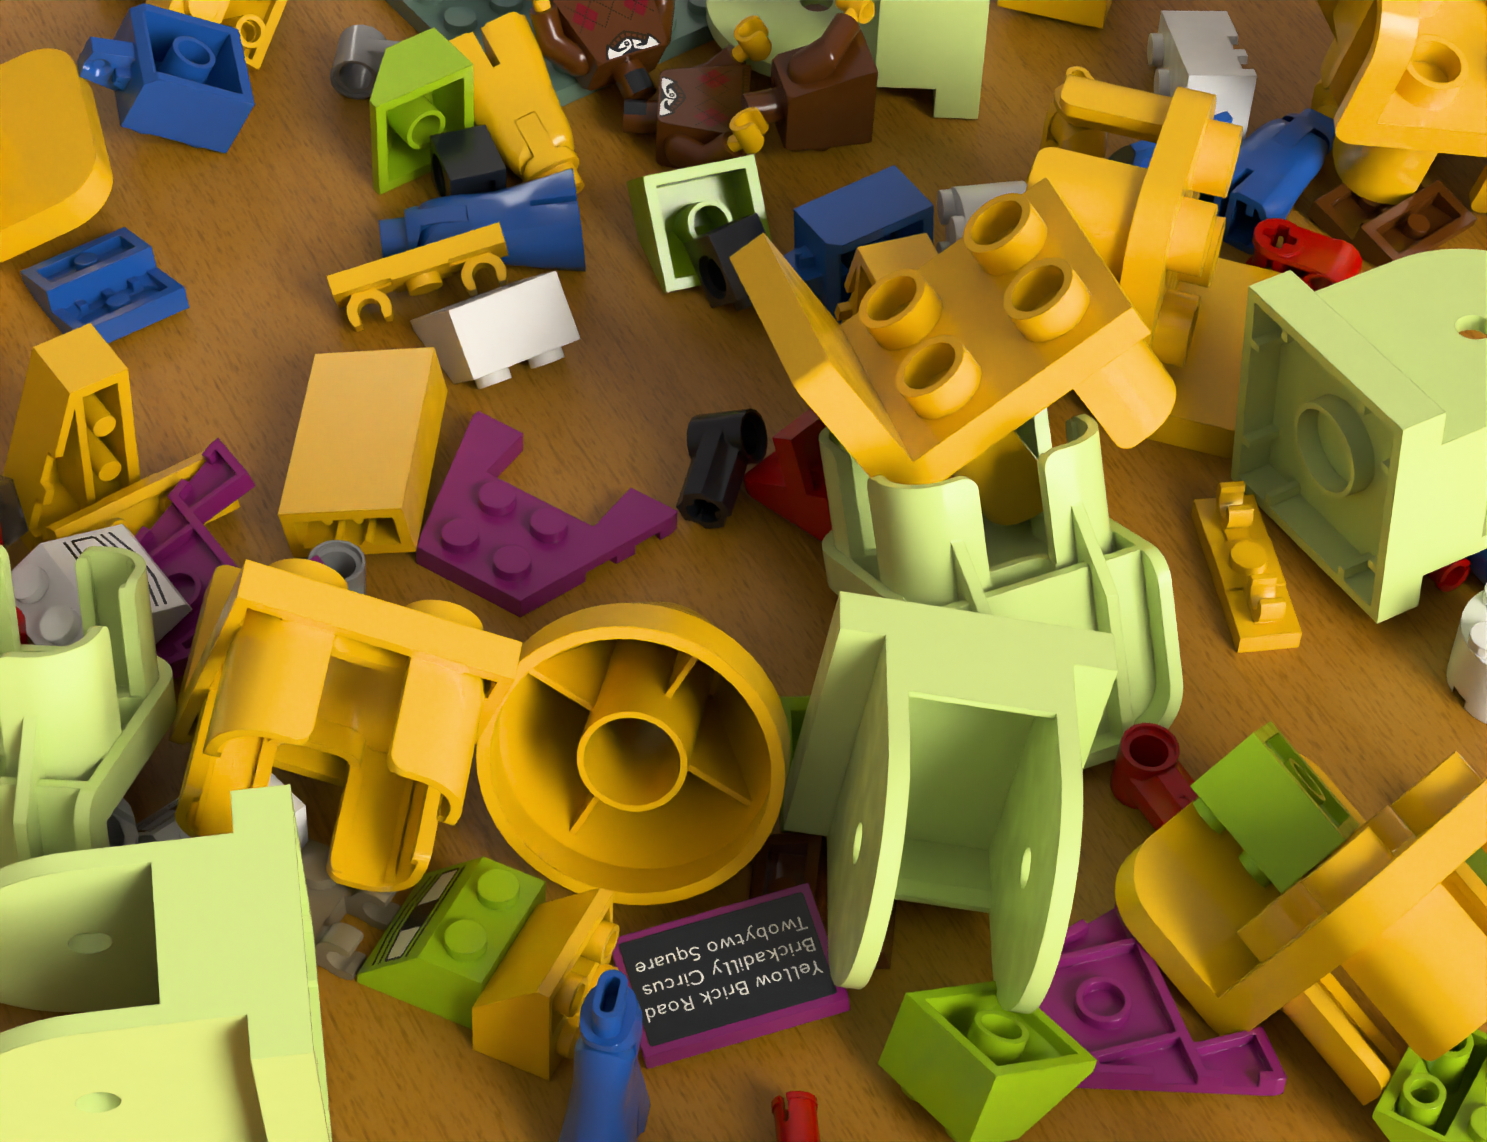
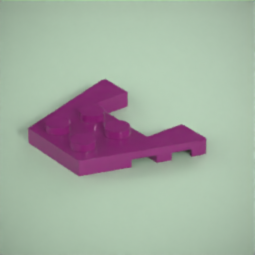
M477 411L471 418L418 540L416 562L422 567L521 618L586 582V573L608 560L615 564L622 562L635 554V545L653 535L661 540L672 534L677 529L678 511L630 488L595 526H591L497 478L523 451V433Z
M219 438L213 441L202 453L206 462L189 482L181 479L170 492L168 498L171 501V505L153 527L148 529L143 526L135 535L138 542L192 608L175 627L155 644L157 656L164 659L171 666L173 679L183 676L185 673L204 594L215 569L221 565H230L238 568L203 524L256 486L248 472ZM317 554L310 559L325 565Z
M1116 901L1114 909L1087 924L1082 919L1068 927L1055 975L1039 1008L1098 1060L1093 1072L1075 1088L1259 1096L1283 1094L1287 1076L1263 1027L1254 1028L1249 1032L1245 1030L1199 1042L1192 1040L1155 960L1126 927L1118 911Z

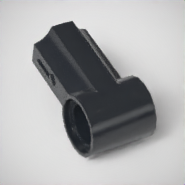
M750 408L699 414L690 420L687 429V448L691 463L676 504V508L685 520L696 522L706 529L725 526L727 517L732 515L747 466L762 462L766 455L768 446L765 422L757 410Z

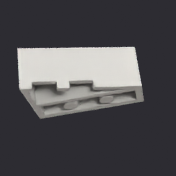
M1161 11L1158 33L1149 34L1147 45L1148 65L1157 66L1154 75V93L1173 97L1176 88L1180 86L1216 94L1214 115L1228 111L1233 118L1232 124L1243 126L1241 140L1243 141L1246 137L1257 74L1254 69H1242L1241 64H1247L1248 55L1245 49L1233 48V45H1238L1239 36L1228 12Z

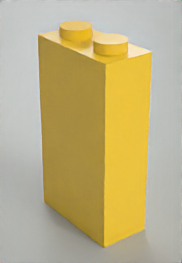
M435 347L315 354L278 511V517L293 558L309 557L310 552L317 545L330 540L349 541L358 546L364 554L416 552L448 392Z

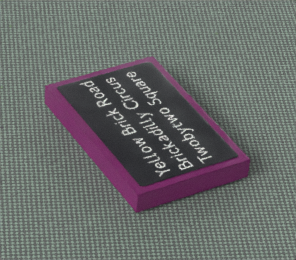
M809 883L619 936L612 953L614 966L618 968V971L626 975L628 986L634 991L642 1011L643 1024L640 1050L646 1070L850 1011L846 988L837 987L831 978L828 958V937Z

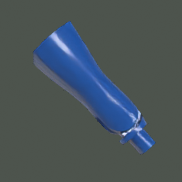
M1307 108L1300 114L1289 113L1282 119H1273L1257 128L1252 134L1241 141L1227 197L1221 198L1200 193L1199 200L1218 204L1217 216L1226 218L1223 242L1249 255H1253L1255 247L1252 237L1257 224L1270 218L1286 220L1295 202L1311 180L1318 174L1325 162L1326 156L1332 150L1336 135L1332 118Z
M573 168L492 192L437 197L423 202L419 207L413 206L404 209L405 217L379 220L383 258L499 222L509 254L500 258L505 265L586 272L582 227Z
M608 970L603 972L598 979L597 985L589 991L582 1004L579 1021L580 1036L576 1042L574 1052L573 1083L558 1142H638L637 1138L640 1133L645 1132L651 1104L637 1058L642 1038L643 1015L637 997L628 986L626 975L621 971Z

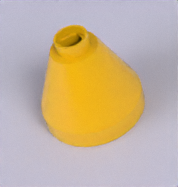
M631 602L594 606L563 616L536 632L521 646L515 681L478 739L476 748L477 776L487 810L502 836L516 853L536 871L568 890L582 893L601 887L614 892L613 903L623 905H657L686 900L721 885L744 868L762 848L778 818L789 774L791 757L790 734L782 702L762 667L738 642L705 617L688 607L671 602Z

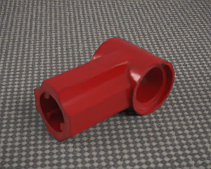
M1140 723L1127 729L1120 740L1110 777V788L1115 798L1123 805L1139 809L1155 831H1157L1199 796L1190 787L1195 781L1178 761L1180 750L1176 737L1167 728L1160 725Z

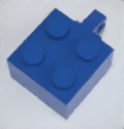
M143 3L129 8L113 40L90 36L77 59L79 77L114 90L120 126L132 129L140 134H151L183 142L191 147L206 148L226 154L255 105L239 29Z
M893 165L794 208V249L783 256L836 319L834 312L837 304L849 301L852 292H846L844 283L857 247L927 233L933 243L934 205Z

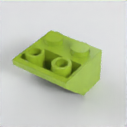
M1477 1029L1454 1048L1434 1061L1422 1059L1410 1046L1408 1047L1376 1105L1372 1116L1390 1142H1487V1033Z

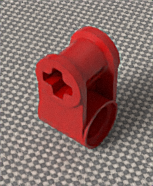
M1280 218L1266 219L1257 224L1252 237L1255 247L1254 254L1245 262L1247 265L1264 269L1269 266L1272 267L1271 270L1280 273L1291 270L1314 292L1356 276L1362 269L1361 255L1352 244L1341 239L1330 238L1307 230ZM1279 236L1284 238L1281 248L1276 247Z

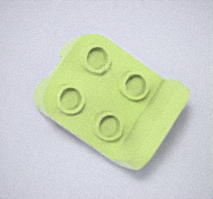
M1047 408L1015 430L1038 459L1037 467L1043 512L1029 520L1013 525L996 524L983 515L978 486L966 476H957L944 481L922 485L894 483L887 480L883 475L870 478L828 427H825L819 434V445L832 530L822 541V551L827 583L833 592L839 595L840 591L1114 634L1118 672L1084 769L1116 759L1120 740L1124 732L1133 725L1153 723L1169 729L1178 714L1183 697V675L1171 574L1163 554L1156 546L1109 518L1098 423L1086 414H1081L1066 420L1067 443L1053 448Z
M0 545V868L49 854L110 847L107 820L175 720L177 707L173 672L171 666L156 654L146 562L141 555L134 551L118 547L90 546L81 553L76 560L75 571L84 637L69 646H48L20 643L9 555L6 549ZM88 932L82 934H96L98 932Z

